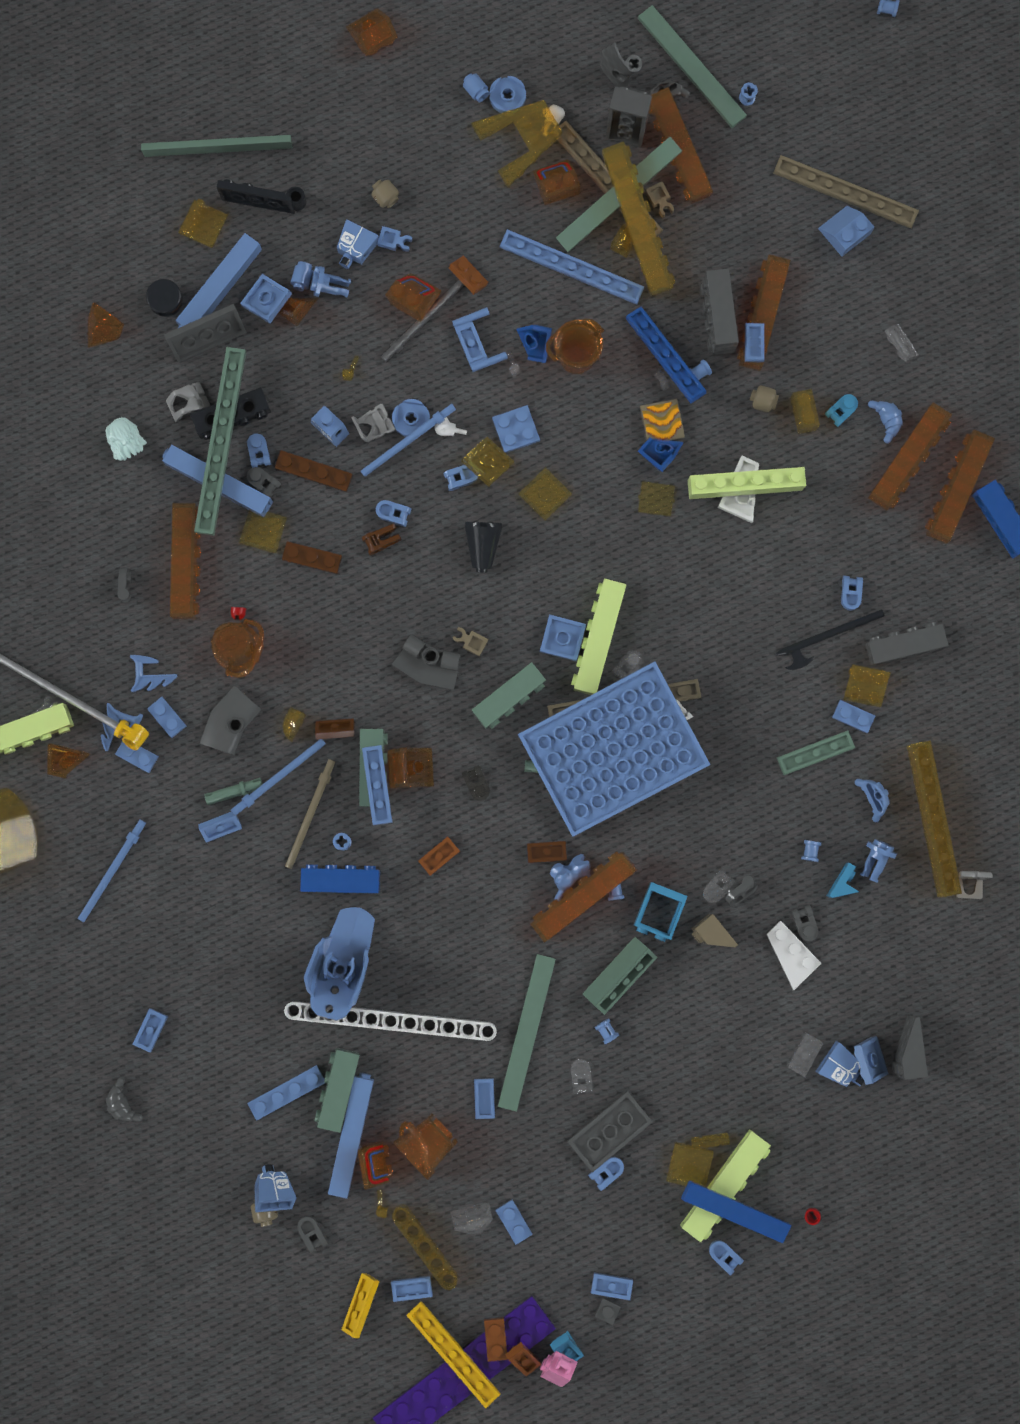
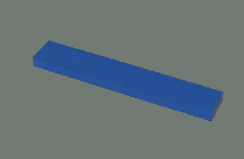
M639 307L626 316L628 323L687 400L693 403L704 396L707 392L645 310Z
M690 1180L681 1197L685 1202L781 1243L784 1242L791 1228V1225L783 1220Z

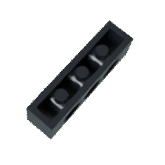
M261 387L239 395L234 426L248 425L250 420L255 418L258 420L264 419L268 416V413H271ZM216 404L190 414L200 439L208 440L211 438L213 425H209V423L214 418ZM253 405L254 409L251 412H246V406Z

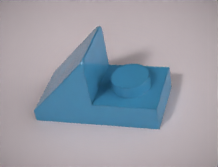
M851 863L845 864L826 895L827 897L834 898L859 892L846 884L847 881L850 882L856 873L854 872L856 866Z
M568 1331L557 1337L550 1344L554 1352L557 1351L575 1361L584 1356Z

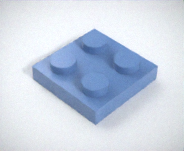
M262 274L240 304L261 319L271 323L292 293L287 288Z
M528 405L492 417L504 453L540 441Z
M549 614L540 652L577 662L586 624Z
M877 1036L870 1037L854 1046V1054L859 1062L860 1074L865 1081V1085L873 1084L888 1074Z

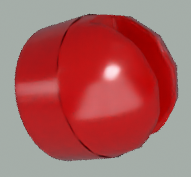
M231 607L230 613L232 618L236 620L237 615H239V620H242L246 615V608Z
M809 1208L805 1212V1220L808 1224L816 1225L820 1222L821 1214L818 1209ZM810 1212H813L817 1219L814 1220Z

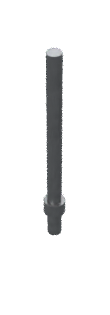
M458 280L398 340H394L390 344L391 347L381 356L383 361L387 362L395 353L401 351L403 345L464 284Z

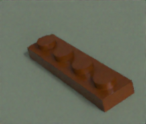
M282 450L275 465L277 470L347 492L353 476L352 473Z

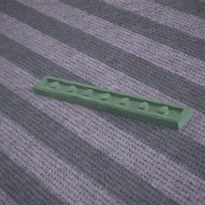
M653 5L638 16V20L731 128H734L746 118V113Z
M291 135L141 144V151L144 157L293 148Z
M671 137L667 138L556 237L557 241L567 252H570L682 153L681 148Z
M539 954L536 956L498 1107L517 1112L555 958Z

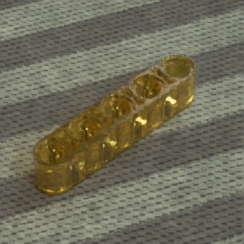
M404 1204L396 1206L392 1214V1219L439 1284L446 1290L455 1288L458 1281L455 1269L409 1207ZM403 1210L406 1212L407 1217L399 1219L396 1216V1212ZM415 1226L419 1232L416 1235H411L408 1232V1228ZM427 1242L431 1248L428 1251H423L420 1248V1244ZM438 1258L442 1261V1265L435 1267L431 1261ZM450 1274L454 1277V1281L446 1283L443 1277Z

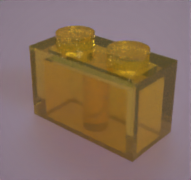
M812 389L793 392L790 400L798 434L816 431L820 423Z

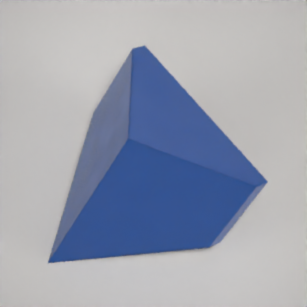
M538 325L517 328L516 330L528 354L527 360L546 363L552 328Z
M650 437L638 452L656 469L663 472L676 457L684 442L652 439Z

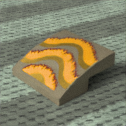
M677 399L640 405L646 441L650 437L660 440L685 438Z

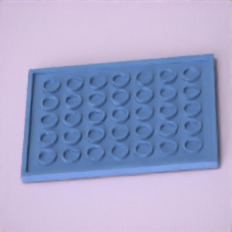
M655 661L518 734L572 837L710 765Z

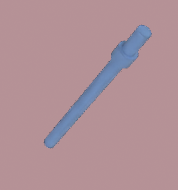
M450 404L441 412L437 411L432 415L433 418L363 468L361 473L367 476L437 423L441 424L445 421L444 418L456 410L454 405Z
M318 740L250 795H245L242 801L230 811L236 816L244 808H249L253 805L258 797L326 745L324 740Z
M140 819L133 831L128 833L126 842L79 915L78 919L85 922L133 844L137 843L140 838L139 834L146 825V822Z

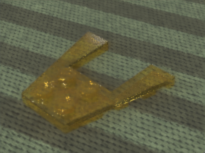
M544 100L471 123L481 141L513 122L529 149V152L498 170L507 188L563 134Z

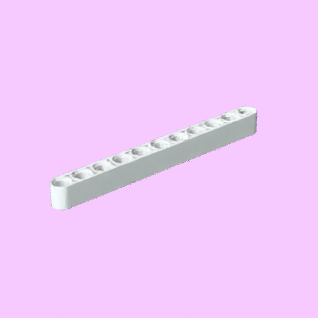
M292 1001L284 1009L287 1018L300 1021L484 1041L494 1039L497 1033L495 1025L486 1021L352 1007L350 1011H354L357 1014V1020L351 1022L347 1016L338 1021L321 1016L313 1018L309 1015L310 1002ZM291 1005H296L299 1008L298 1015L294 1016L290 1013L289 1008ZM331 1005L326 1008L327 1013L330 1009H333ZM369 1013L376 1015V1023L370 1024L367 1022L366 1017ZM392 1015L396 1018L394 1026H389L386 1023L387 1016ZM411 1017L416 1021L415 1027L408 1028L405 1025L407 1018ZM426 1020L434 1021L435 1028L433 1030L425 1028L424 1023ZM446 1022L454 1024L455 1029L452 1032L444 1030ZM471 1024L474 1027V1032L472 1034L464 1033L463 1026ZM485 1026L493 1028L494 1032L491 1036H485L482 1033V1029Z

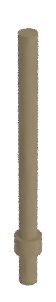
M328 759L323 773L318 778L320 780L285 864L287 868H293L326 784H329L331 780L330 775L335 761Z

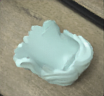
M127 418L115 419L106 427L107 442L111 445L114 459L126 461L127 458H131V453L135 456L140 451H143V445L147 442L140 436L137 425Z

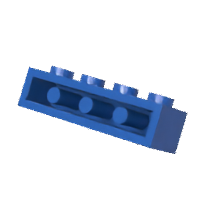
M994 480L977 490L972 497L1013 559L1020 555V515L1016 512L1013 501L1005 495L1004 487Z
M306 865V868H301L300 892L380 893V870H376V866H364V870L356 869L354 865H345V869H337V865H325V869H318V865Z

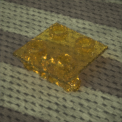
M201 199L194 200L178 233L213 248L228 214L205 205V202Z
M852 664V667L849 668L850 676L844 700L881 707L890 672Z

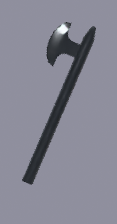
M881 609L782 648L775 655L782 656L791 653L793 663L785 668L788 670L803 668L813 661L814 656L809 659L804 658L800 649L885 616L884 612Z

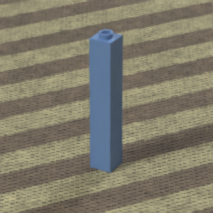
M244 233L175 320L179 326L178 328L209 315L215 310L261 252L262 248L257 241Z
M173 445L165 450L162 461L166 466L201 485L203 484L205 462ZM225 474L222 496L265 518L273 504L272 499Z
M359 1073V1076H354L328 1191L329 1195L348 1198L374 1084V1079L370 1078V1074Z

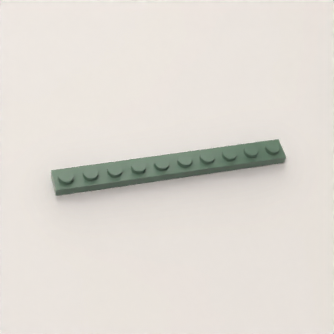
M226 347L194 532L198 534L215 535L246 357L245 349Z

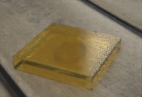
M488 437L481 441L461 461L488 487L514 464V461Z
M545 467L519 493V496L546 521L572 496V493Z
M249 510L239 543L276 554L287 517L267 512L263 518Z
M675 1142L666 1181L687 1186L690 1180L706 1187L714 1152Z

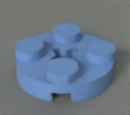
M507 76V78H498L493 82L490 87V103L496 111L502 114L513 115L523 108L526 102V91L524 84L518 78ZM511 92L512 98L506 99L504 93Z
M415 399L404 400L395 407L392 414V421L396 431L404 437H407L430 420L427 408L421 401ZM410 414H414V418L417 419L416 421L409 423V421L406 420V417H410Z

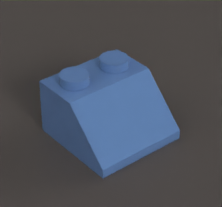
M846 206L818 229L841 256H844L872 233L874 226L862 212Z

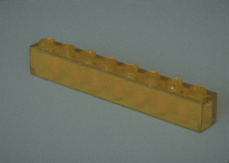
M623 141L604 148L601 153L650 296L672 290L675 280L673 274L668 272L667 266H669L667 256L662 255L660 248H663L660 237H656L654 230L657 227L654 219H650L648 213L651 211L649 203L643 199L644 188L642 183L637 181L636 175H638L636 165L630 161L629 157H632L629 145L625 146Z
M931 740L907 745L937 897L962 894Z

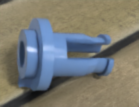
M315 266L310 284V290L314 291L313 296L319 297L320 292L332 295H343L345 298L348 297L349 290L330 286L329 283L349 287L351 279L346 280L339 276L324 273L325 267Z
M874 839L873 842L868 841L866 845L871 850L864 864V870L860 875L869 877L877 859L878 861L869 880L878 883V877L883 872L889 857L895 859L897 853L893 852V846Z

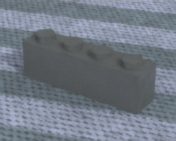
M936 622L926 624L923 629L918 630V627L906 629L907 633L900 634L899 631L889 633L886 638L881 639V636L870 638V642L865 645L871 666L948 647L943 624L937 625Z

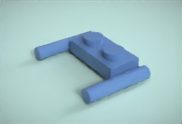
M487 307L452 321L472 372L508 359L506 352L487 358L472 322L489 315Z

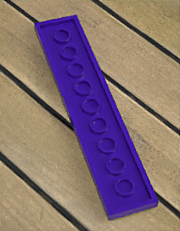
M530 1296L504 1316L507 1353L520 1342L530 1349L556 1329L533 1296ZM485 1332L462 1348L489 1380L511 1364L509 1360L488 1362ZM444 1362L373 1416V1420L376 1424H433L472 1394V1392L451 1367Z

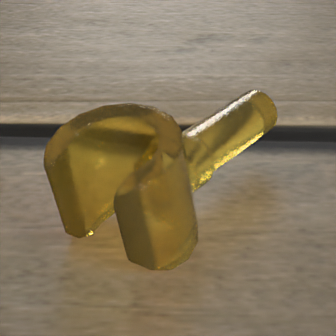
M358 356L354 357L350 369H343V380L351 381L353 379L354 369L359 360Z
M382 1189L377 1190L378 1206L376 1215L386 1218L388 1208L382 1207L383 1197Z

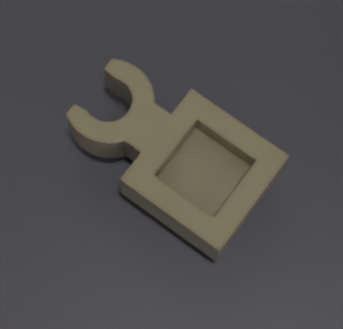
M663 182L645 190L653 208L659 206V214L662 218L665 217L664 209H669L671 214L674 212L673 205L667 202L671 197Z
M458 627L457 631L463 635L461 638L453 636V640L457 643L464 642L463 649L480 657L489 639L474 631L467 635L463 628Z

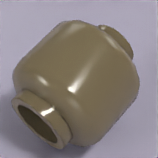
M378 180L372 186L374 190L371 196L380 207H387L389 209L399 200V191L390 180Z
M760 385L757 390H752L750 401H753L752 407L754 409L768 413L771 409H775L779 395H776L775 389Z
M255 1203L251 1205L253 1222L256 1224L260 1223L261 1227L272 1225V1220L278 1217L277 1211L255 1212Z

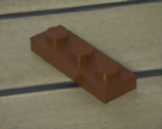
M288 541L286 542L282 557L283 561L338 574L342 555Z

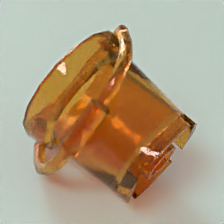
M574 319L564 323L548 339L545 350L548 356L554 362L559 361L567 372L582 374L593 366L603 351L601 333L604 332V329L593 319ZM553 340H554V350H555L556 356L551 352V349H550V346H551V343L553 342Z
M244 619L243 623L228 622L220 625L214 631L215 634L211 640L214 658L221 667L226 669L225 674L227 676L242 678L248 675L259 661L264 647V630L258 622ZM247 624L257 627V629L259 630V635L252 627H250Z
M432 1113L417 1126L412 1122H402L399 1128V1137L393 1141L394 1145L427 1180L435 1173L434 1169L458 1143L456 1138L452 1142L450 1141L453 1138L452 1134L437 1118L432 1121L435 1117ZM406 1127L409 1133L404 1136V1128Z

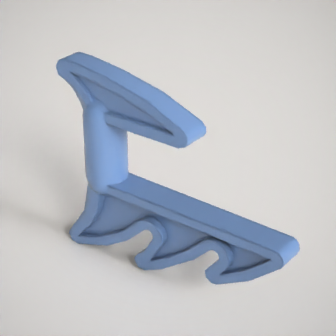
M130 655V658L135 662L136 671L135 684L131 692L143 689L150 682L151 684L147 690L151 691L161 684L163 680L165 681L162 685L165 687L177 678L176 674L143 675V664H157L159 661L147 656Z
M107 703L108 717L118 723L119 720L124 719L130 723L129 727L135 723L140 724L143 714L131 716L114 709L110 703ZM103 723L107 738L102 734L101 740L105 751H108L115 729Z

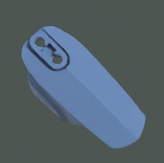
M350 907L341 909L330 935L322 938L315 946L304 975V982L307 992L311 995V1008L317 1016L338 1021L345 1018L352 1006L357 1003L368 967V954L375 922L372 915L362 908ZM338 988L339 992L332 994V989ZM331 1005L333 1011L331 1013H327L326 1008Z

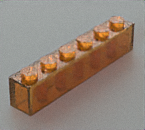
M669 87L652 94L649 114L653 113L655 129L662 134V138H660L661 143L671 137L682 150V153L671 161L670 164L671 166L675 165L677 169L675 175L679 184L683 183L685 199L687 201L690 200L691 204L712 196L713 190Z
M770 254L767 260L762 261L760 271L763 272L762 278L758 277L755 287L759 289L757 296L753 295L751 306L754 307L753 313L748 314L746 323H764V359L791 261ZM745 330L742 336V342H745ZM745 343L743 349L739 348L737 359L740 360L739 366L761 371L764 362H745Z
M934 402L929 406L868 499L886 511L890 506L892 508L895 507L900 499L897 497L901 491L904 493L910 485L907 482L911 476L915 477L920 470L918 465L921 460L925 462L931 452L928 450L931 445L935 447L941 437L938 435L941 430L946 431L950 425L951 413Z
M975 429L970 434L967 433L962 441V444L965 446L962 451L959 450L955 457L957 464L948 473L947 478L950 479L948 485L944 484L940 495H942L941 501H937L933 508V512H935L933 519L929 518L925 526L927 536L945 544L951 541L995 438Z
M172 503L170 617L172 619H196V614H199V603H196V596L200 594V585L197 584V577H200V565H197V558L201 556L200 546H197V539H201V534L194 532L198 506L195 503Z
M616 851L608 858L610 861L606 865L602 863L593 869L594 874L592 876H584L578 881V887L575 889L569 888L563 893L564 898L560 901L555 899L548 905L549 910L545 913L540 911L533 917L534 921L530 925L544 943L638 870L624 851L620 854Z

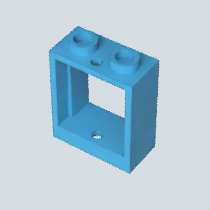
M650 882L633 925L637 927L636 931L646 935L649 931L655 934L654 938L664 942L666 939L671 940L688 896ZM652 891L678 901L667 933L640 923Z

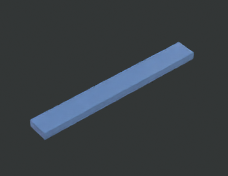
M508 229L500 244V248L636 305L644 290L642 285Z

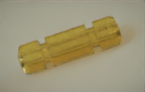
M721 1133L720 1136L714 1134L702 1136V1138H699V1136L691 1138L693 1149H699L700 1146L707 1148L719 1146V1144L728 1145L730 1143L728 1133Z

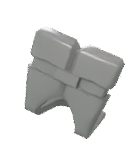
M200 382L174 390L166 399L175 422H178L184 414L194 413L211 406L207 397L204 396L205 392ZM176 396L188 400L184 408L175 412L173 402Z
M379 404L374 407V410L368 411L358 419L354 416L351 417L361 438L365 442H370L395 431V427L391 419L388 418V413L383 404ZM359 424L372 425L367 437L361 431Z
M960 871L956 877V897L982 899L983 880L993 878L992 873ZM962 879H977L973 894L968 895L964 892Z

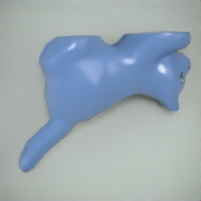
M583 854L575 856L567 866L557 863L551 868L550 875L554 878V882L559 889L554 900L556 905L559 904L565 891L570 889L579 878L587 877L591 879V865L588 860L584 861L585 856Z

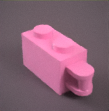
M555 1351L552 1355H548L547 1359L544 1358L540 1370H542L540 1377L563 1387L571 1380L578 1362Z

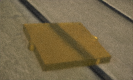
M642 481L641 493L638 496L640 499L638 512L671 517L672 504L675 502L673 499L675 486Z

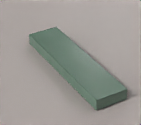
M845 731L777 757V761L784 776L852 750L855 746L849 731Z

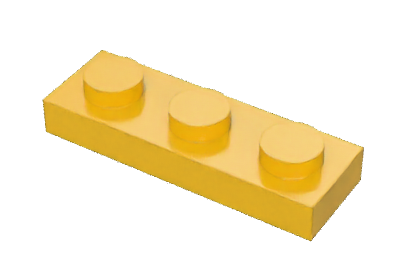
M362 1273L341 1329L352 1338L357 1339L361 1335L379 1284L377 1279L366 1273Z

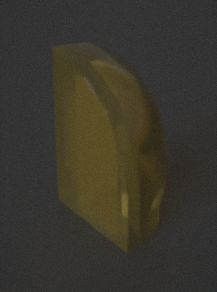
M625 223L614 237L610 249L627 258L632 249L634 237L630 227Z
M292 707L289 708L282 724L283 732L291 742H293L306 718L304 713Z

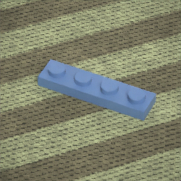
M382 745L362 748L373 825L393 823Z
M316 1065L247 1104L257 1121L324 1084V1077Z

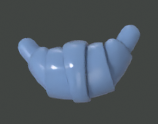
M869 401L868 406L879 412L880 419L883 425H885L886 435L884 442L890 443L899 432L901 426H903L902 412L894 403Z
M856 779L855 785L862 787L861 789L867 795L866 797L872 806V812L874 813L872 817L873 822H878L890 804L887 789H884L880 782Z

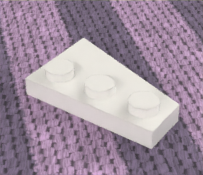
M741 456L734 472L757 471L759 463ZM755 494L722 497L718 508L753 523Z
M781 921L766 934L793 990L822 964Z

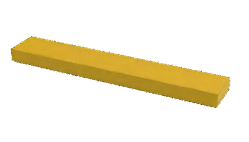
M422 1301L406 1315L485 1408L501 1395L498 1389Z

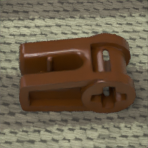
M394 523L379 530L369 532L362 537V541L366 542L369 549V555H374L402 540L399 534L392 537L389 536L385 540H380L381 537L391 534L396 530Z

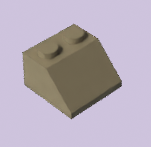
M708 914L691 928L694 931L692 936L698 943L703 942V944L736 947L738 945L713 914Z

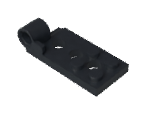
M228 179L224 181L218 180L217 190L222 201L291 214L304 209L307 203L305 193L300 187H291L285 194V192L253 187L249 183L237 184ZM294 197H301L297 202L292 201Z

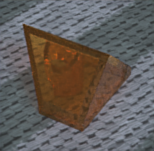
M290 297L278 313L297 327L319 298Z
M95 302L92 303L88 316V348L117 340L121 336L124 323Z
M49 743L47 774L66 779L67 774L90 754Z

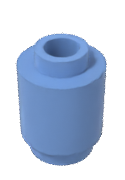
M476 73L468 74L464 78L463 87L474 100L480 103L488 97L490 93L488 87Z
M299 261L295 266L290 282L295 290L304 291V289L307 290L309 288L313 274V266L311 264Z

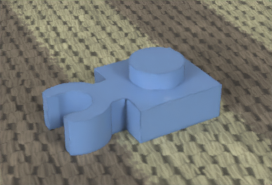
M382 226L377 245L396 251L397 246H399L403 251L409 252L410 248L405 246L404 242H412V237L408 235L400 237V231Z

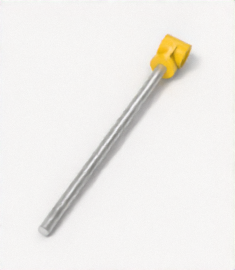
M0 654V663L115 729L114 736L118 738L123 736V743L130 749L138 750L148 738L149 732L143 726L135 723L129 727V722L124 719L118 723Z

